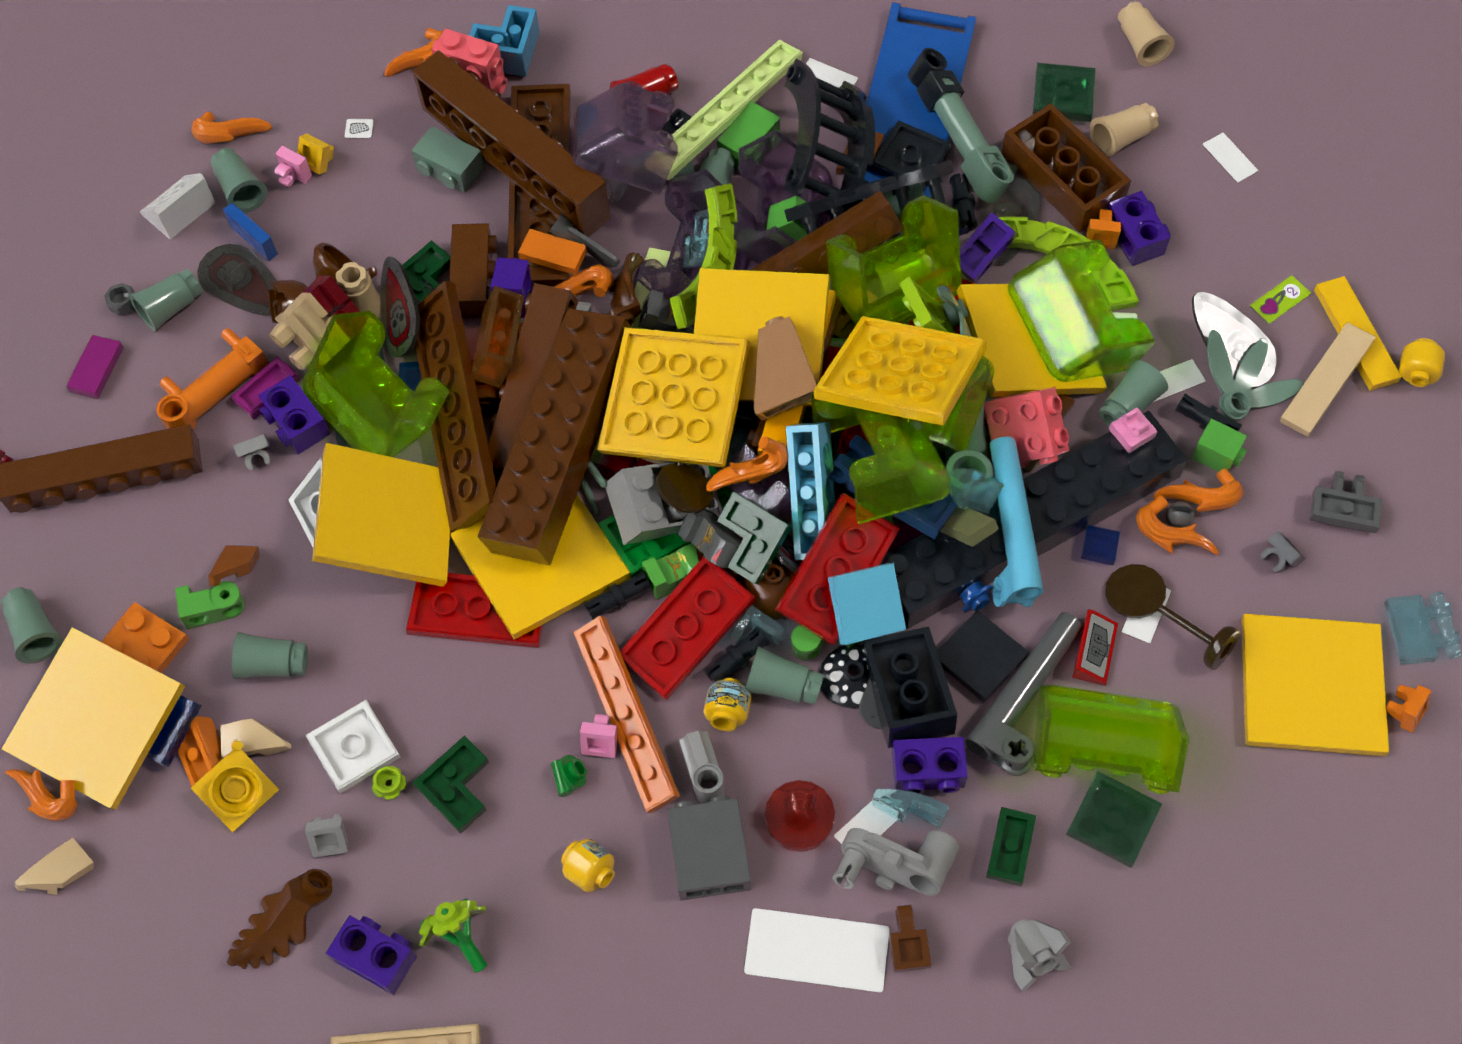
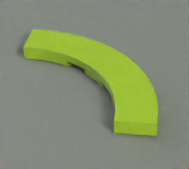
M730 183L705 189L709 213V238L701 268L733 270L737 251V241L734 240V223H737L738 220L733 186ZM700 271L684 291L669 298L677 329L695 324Z
M998 217L1016 233V238L1007 248L1035 250L1065 261L1091 282L1103 300L1107 312L1137 307L1139 303L1138 297L1125 272L1119 269L1109 258V254L1092 240L1068 227L1050 221L1043 223L1028 220V217Z

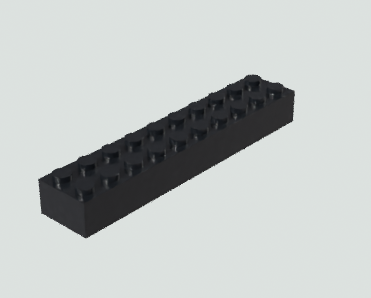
M1149 410L1143 413V415L1157 430L1155 438L1131 453H1128L1111 432H1108L1023 479L1038 556L1180 478L1188 459ZM997 493L971 507V509L995 519L998 526L996 532L975 546L971 547L941 532L936 539L923 533L884 556L880 565L894 563L907 629L961 600L960 594L971 584L977 581H981L984 586L992 583L1008 565Z

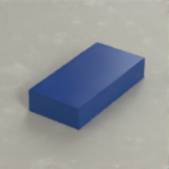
M231 203L223 209L230 227L265 259L270 261L278 255L271 237L237 206Z

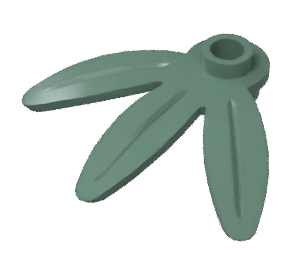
M944 285L936 288L941 300L945 302L942 304V308L952 327L960 324V335L971 336L965 317L969 315L962 300L956 301L950 289ZM977 365L976 369L974 370V379H975V382H977V383H978V365Z
M1212 330L1209 333L1207 345L1208 363L1214 381L1223 393L1219 399V407L1223 415L1233 421L1245 418L1250 408L1270 407L1288 400L1297 394L1304 385L1299 379H1289L1268 383L1251 390L1266 359L1268 341L1265 338H1260L1248 349L1240 361L1233 379L1230 360L1221 334L1216 330Z

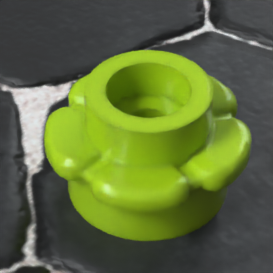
M385 766L378 769L372 779L374 794L377 797H384L386 800L397 798L400 795V791L406 787L405 776L401 775V770L394 766ZM387 781H392L390 786H386Z

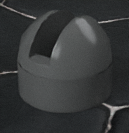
M1183 501L1171 505L1166 514V521L1171 527L1189 526L1194 519L1193 508L1190 504Z

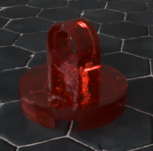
M796 780L784 783L772 793L767 801L765 822L768 833L787 850L804 852L816 849L831 834L834 826L835 809L832 799L823 788L813 782Z

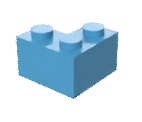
M508 5L501 27L473 23L469 36L498 44L500 55L503 59L504 73L526 77L540 34L537 11L532 8Z

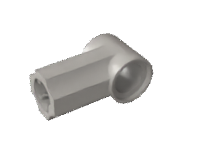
M698 730L688 733L679 740V744L696 799L700 803H707L713 797L724 796L723 773L719 768L708 732ZM711 779L717 782V785L711 789H704L700 786L705 780Z

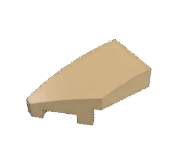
M253 718L220 726L222 759L233 750L231 743L236 739L241 740L244 744L242 751L247 756L256 753L269 756L291 749V744L278 736L269 726Z
M71 838L22 874L15 881V888L18 891L24 892L26 888L47 890V894L57 895L58 888H64L94 869V862L75 839Z

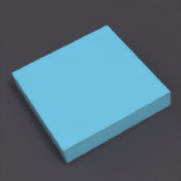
M886 563L828 577L841 645L906 630L894 563Z

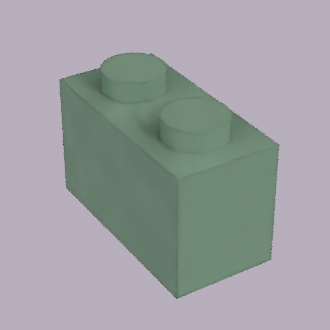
M433 126L412 149L415 167L422 175L432 176L441 181L446 187L450 189L455 188L463 193L468 190L485 169L481 150Z

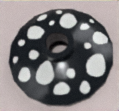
M854 645L851 648L841 646L830 652L821 665L820 673L824 675L821 687L832 702L841 707L857 709L870 679L864 647L860 645ZM850 668H857L860 674L851 676L847 671Z

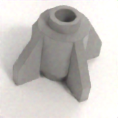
M1028 919L1020 920L1012 926L1008 942L1011 946L1014 979L1021 990L1026 991L1037 980L1036 976L1045 975L1053 969L1067 971L1071 967L1062 954L1071 943L1063 930L1038 920Z

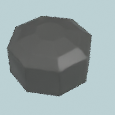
M120 283L111 286L104 295L106 304L113 313L124 315L135 309L129 298L130 294L135 293L131 286Z

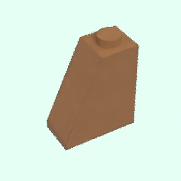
M779 316L770 319L765 323V327L760 328L758 332L754 411L761 421L814 399V388L818 383L790 316L787 318Z

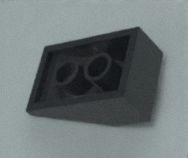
M929 626L863 640L878 716L887 747L892 748L893 740L940 738L954 735L958 714Z

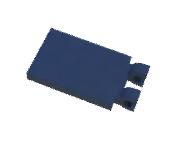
M855 435L849 444L851 449L846 455L841 453L835 460L834 465L836 467L830 473L829 479L840 484L849 482L847 487L849 491L929 537L936 539L963 501L966 491L887 446L879 443L874 448L862 437Z

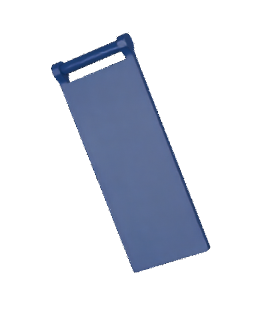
M892 2L866 103L873 111L875 132L884 134L882 145L898 120L948 141L949 134L936 112H928L917 93L918 87L913 85L908 78V71L924 48H933L946 58L947 67L945 70H952L961 85L975 28V16L968 15L967 18L901 7V3ZM898 18L964 29V33L898 22ZM867 165L864 180L872 182L887 177L871 170V165ZM928 186L924 192V200L932 201Z

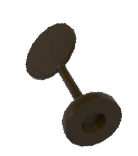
M681 462L670 463L664 466L656 477V488L659 495L668 505L678 511L699 513L705 510L713 499V491H706V485L709 480L699 470Z
M1139 564L1120 567L1110 575L1106 582L1105 596L1109 606L1118 614L1128 618H1144L1158 611L1209 644L1204 653L1203 662L1211 670H1216L1230 655L1239 639L1240 631L1232 626L1223 627L1212 637L1164 606L1166 585L1162 576L1150 567Z

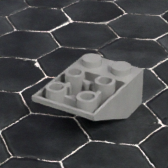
M676 462L621 469L607 481L606 491L624 545L654 540L679 532L688 513L678 511L668 505L659 495L656 488V477L664 466ZM684 463L699 470L708 480L712 478L707 465ZM715 490L713 491V499L703 511L714 512L719 517L723 510Z

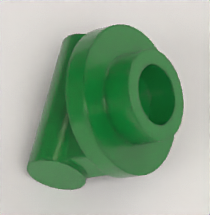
M566 755L561 759L551 762L560 797L571 795L574 790L585 785L587 770L580 759L572 755Z

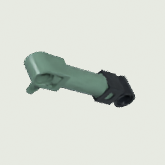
M924 48L909 69L908 78L913 85L918 87L917 93L928 112L937 113L964 159L960 167L969 180L974 192L979 198L988 203L997 202L1014 180V173L1017 172L1018 167L1016 164L1007 163L997 146H989L961 99L965 91L953 71L945 70L947 67L946 58L933 48Z

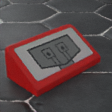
M1087 609L1072 678L1106 686L1118 628L1117 622L1094 610Z

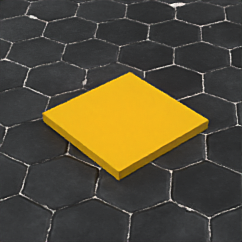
M700 268L694 334L745 338L751 343L739 401L754 402L758 332L760 328L765 327L767 321L779 316L784 318L790 316L817 383L820 381L830 284L829 274ZM813 399L802 405L819 406V400Z
M1070 283L960 284L956 291L958 298L962 300L969 316L965 317L971 336L987 340L986 351L979 362L991 397H1005L1050 387H1056L1057 395L1103 393L1107 388Z
M862 316L814 388V399L944 426L985 353L987 340Z
M624 327L597 450L602 454L725 468L751 344L750 341L745 338Z
M326 443L323 450L312 561L444 587L448 575L450 527L438 467Z
M578 494L551 565L491 553L477 537L485 516L468 528L458 529L450 533L452 542L514 640L579 606L584 601H588L610 589L609 585L613 583L618 585L630 578V571Z
M1243 614L1241 626L1245 745L1386 757L1389 753L1381 624Z
M72 627L3 745L2 750L59 781L75 780V790L110 809L116 810L182 694L185 685Z

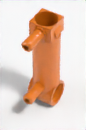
M230 328L224 329L221 337L232 347V351L183 390L170 377H164L160 380V386L169 394L163 397L156 407L157 414L165 428L169 429L190 424L194 430L199 417L250 376H255L269 364L264 352L247 336L241 339Z

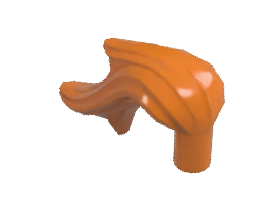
M427 28L425 38L431 41L423 47L411 51H403V54L394 58L385 69V77H391L407 69L417 67L432 56L434 41L440 38L444 30L438 31Z
M205 112L200 118L194 119L191 132L194 138L201 143L211 144L233 141L236 137L266 132L271 130L272 126L269 122L254 117L214 122V115L211 112Z
M599 264L584 269L576 275H571L568 280L554 287L570 290L575 297L590 290H593L596 296L604 297L607 290L613 287L614 275L609 268Z
M763 436L758 444L759 448L765 450L761 455L740 463L731 462L730 466L712 476L706 485V491L712 492L725 486L748 480L750 484H753L781 471L788 462L787 446L779 440L775 441L767 436Z
M1224 468L1216 475L1223 485L1221 487L1203 488L1193 485L1185 479L1184 484L1169 485L1157 490L1153 498L1156 499L1159 495H1162L1165 499L1195 503L1199 505L1196 510L1203 512L1231 508L1241 501L1244 492L1240 482L1235 480L1231 473Z
M1159 495L1148 505L1139 509L1136 515L1138 529L1144 536L1169 553L1173 554V545L1185 543L1199 546L1218 556L1216 546L1205 536L1195 531L1196 523L1186 527H1171L1163 524L1157 518L1156 514L1169 505L1162 495Z
M20 769L5 771V774L15 779L28 795L31 801V806L27 808L28 811L51 821L67 820L75 814L78 808V803L75 799V780H61L60 798H56L45 787L40 770H35L33 774Z

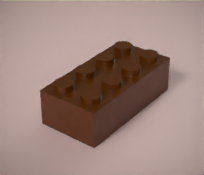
M1052 103L1005 132L1001 153L1009 163L1016 164L1018 167L1017 171L1079 232L1089 226L1090 219L1099 220L1100 209L1107 210L1109 202L1127 196L1131 180Z

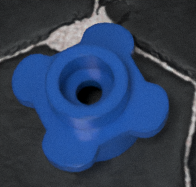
M977 581L960 594V598L965 604L962 608L964 613L972 609L974 611L981 610L990 602V591L993 589L991 584L984 586L981 581Z

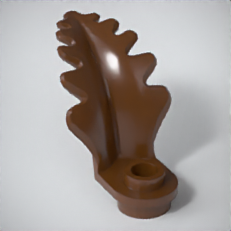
M634 252L626 256L623 270L614 280L615 284L610 289V295L613 298L610 302L611 311L608 313V315L625 317L630 327L634 324L636 317L642 313L640 303L635 295L632 277L635 269L645 261L639 253L635 254Z
M310 869L306 873L287 881L282 891L264 896L261 901L264 913L252 914L249 917V922L253 929H243L239 932V936L243 940L237 939L232 943L235 949L228 951L230 956L227 964L230 966L238 965L242 969H246L249 963L256 969L260 967V959H263L266 965H271L274 962L273 950L280 956L287 957L290 953L289 940L301 944L306 939V918L309 910L330 897L332 893V879L330 875L321 869Z

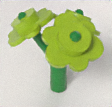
M468 899L456 900L453 903H441L436 908L435 915L429 914L421 922L419 934L423 937L419 945L422 947L427 946L434 935L441 937L458 946L475 973L480 972L488 964L471 938L470 916L485 913L486 906H477V901ZM460 923H463V931L460 928Z

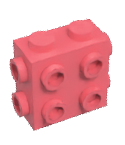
M445 28L440 38L434 41L432 55L439 50L448 58L453 57L468 74L473 73L476 75L481 84L487 89H493L498 94H503L507 86V78L504 76L503 59L500 55L499 45Z
M1056 387L1000 397L983 403L985 423L989 428L991 441L999 437L1014 438L1017 444L1021 468L1029 466L1030 460L1038 459L1039 465L1058 461L1059 454L1069 451V434L1063 424L1061 415L1062 402L1057 395Z

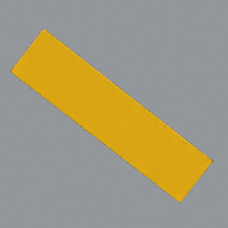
M1342 276L1316 284L1314 292L1338 334L1348 322L1375 336L1374 343L1357 366L1369 391L1398 383L1402 376L1346 277Z

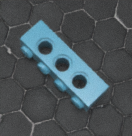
M830 422L786 426L795 560H803L835 505L834 481L829 479V475L833 471Z

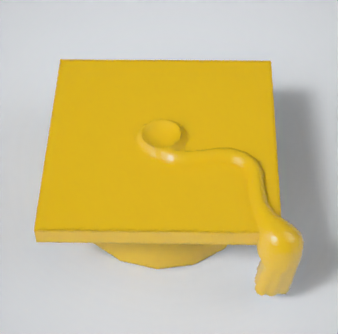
M239 739L231 743L233 750L191 787L192 791L232 833L279 791L274 783L242 751L244 744Z

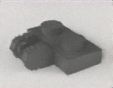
M1335 471L1331 489L1316 486L1313 490L1310 520L1376 533L1380 528L1382 499L1363 495L1365 478L1362 475H1355L1351 485V493L1343 491L1344 472Z

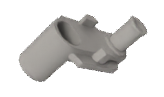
M852 828L848 831L841 844L844 856L832 879L840 886L845 875H847L843 888L852 889L862 867L879 874L875 882L886 890L892 889L896 882L925 895H938L958 854L959 844L947 833L933 830L927 833L918 853L878 834L861 828Z

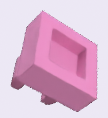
M281 146L275 153L279 165L274 172L281 176L278 180L280 184L290 187L295 179L306 184L312 177L305 157L284 146Z
M1137 407L1113 421L1109 427L1110 432L1128 453L1149 442L1157 434V430Z
M595 714L594 723L582 722L580 730L581 755L615 758L617 751V725H608L609 715Z

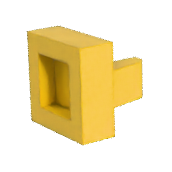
M306 133L299 136L297 153L306 158L311 171L320 175L327 171L328 162L333 159L334 146Z

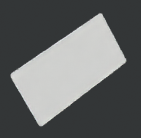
M754 908L751 915L744 972L749 975L882 992L889 927Z

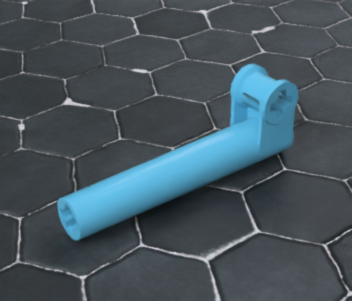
M999 437L990 442V452L1008 565L994 580L992 589L993 601L997 607H1003L1006 604H1022L1023 607H1031L1038 596L1044 592L1016 440L1012 437Z

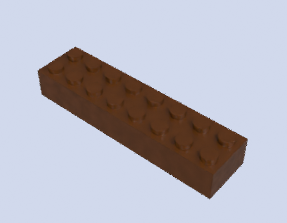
M438 50L412 70L422 109L461 141L481 150L482 158L555 217L559 218L561 213L564 214L587 237H590L611 219L605 178L599 172H593L586 167L579 156L571 155L556 138H550L544 134L537 123L534 121L529 122L514 105L509 106L495 90L487 89L481 84L476 75L473 73L468 74L453 57L448 58Z
M567 308L493 495V503L489 505L477 536L491 553L551 565L602 429L624 327L631 328L625 317Z

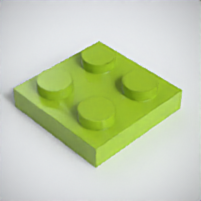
M910 276L899 283L905 294L902 301L910 312L916 315V318L913 319L916 326L956 334L942 306Z

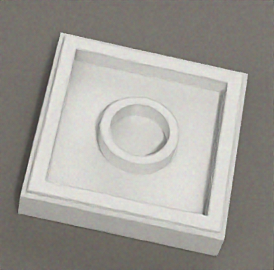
M367 700L306 735L340 794L375 774L378 769L388 766L401 758Z

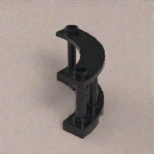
M795 59L794 64L789 67L786 73L784 87L789 89L797 104L799 119L798 138L793 163L787 172L784 189L801 197L804 188L827 197V195L869 183V181L864 180L867 164H873L875 122L872 108L866 105L865 100L867 97L865 93L847 81H843L840 87L815 77L812 69L806 63ZM821 103L835 109L841 115L844 123L822 114ZM820 126L847 138V155L818 143ZM815 155L845 167L840 189L809 176ZM858 201L845 204V211H842V213L859 204Z
M950 160L898 175L899 180H897L896 175L889 176L784 210L787 222L800 219V223L805 225L808 235L818 229L816 222L819 219L818 213L826 211L827 215H830L831 220L843 214L842 211H845V204L855 201L861 203L879 191L884 193L892 190L893 196L896 195L908 241L886 247L885 241L874 247L875 251L860 255L829 274L830 281L835 280L834 274L906 250L937 242L941 243V247L958 243V237L969 232L968 226L953 229L941 186V182H943L942 176L953 172ZM924 182L925 187L929 186L941 231L940 233L920 238L908 194V191H911L909 185Z

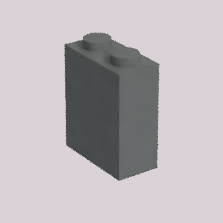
M717 796L711 798L707 803L695 804L694 801H683L676 803L674 808H667L680 901L751 890L738 798L730 799L729 796Z

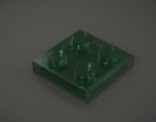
M1037 63L1032 115L1052 103L1068 120L1091 122L1096 68Z
M1097 771L1066 835L1131 868L1162 803Z

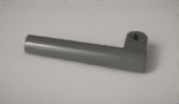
M1066 612L1059 614L965 740L966 745L972 752L981 758L989 760L1010 775L1021 776L1030 770L1034 745L1027 736L1016 731L1013 727L1083 629V625L1076 617Z

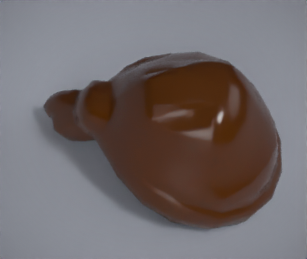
M319 243L314 248L313 256L316 278L319 276H331L337 282L336 272L343 267V264L352 261L333 245ZM375 266L366 269L371 279L377 275Z

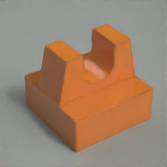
M1100 209L1099 220L1090 219L1086 237L1101 248L1115 250L1120 235L1121 222L1112 221V210Z
M1419 684L1416 689L1399 685L1396 690V697L1404 700L1405 703L1397 704L1390 700L1387 704L1386 712L1401 722V728L1414 733L1429 708L1432 690Z

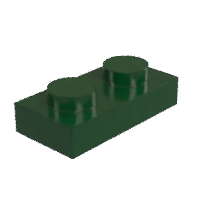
M1001 807L986 878L1022 886L1036 815Z

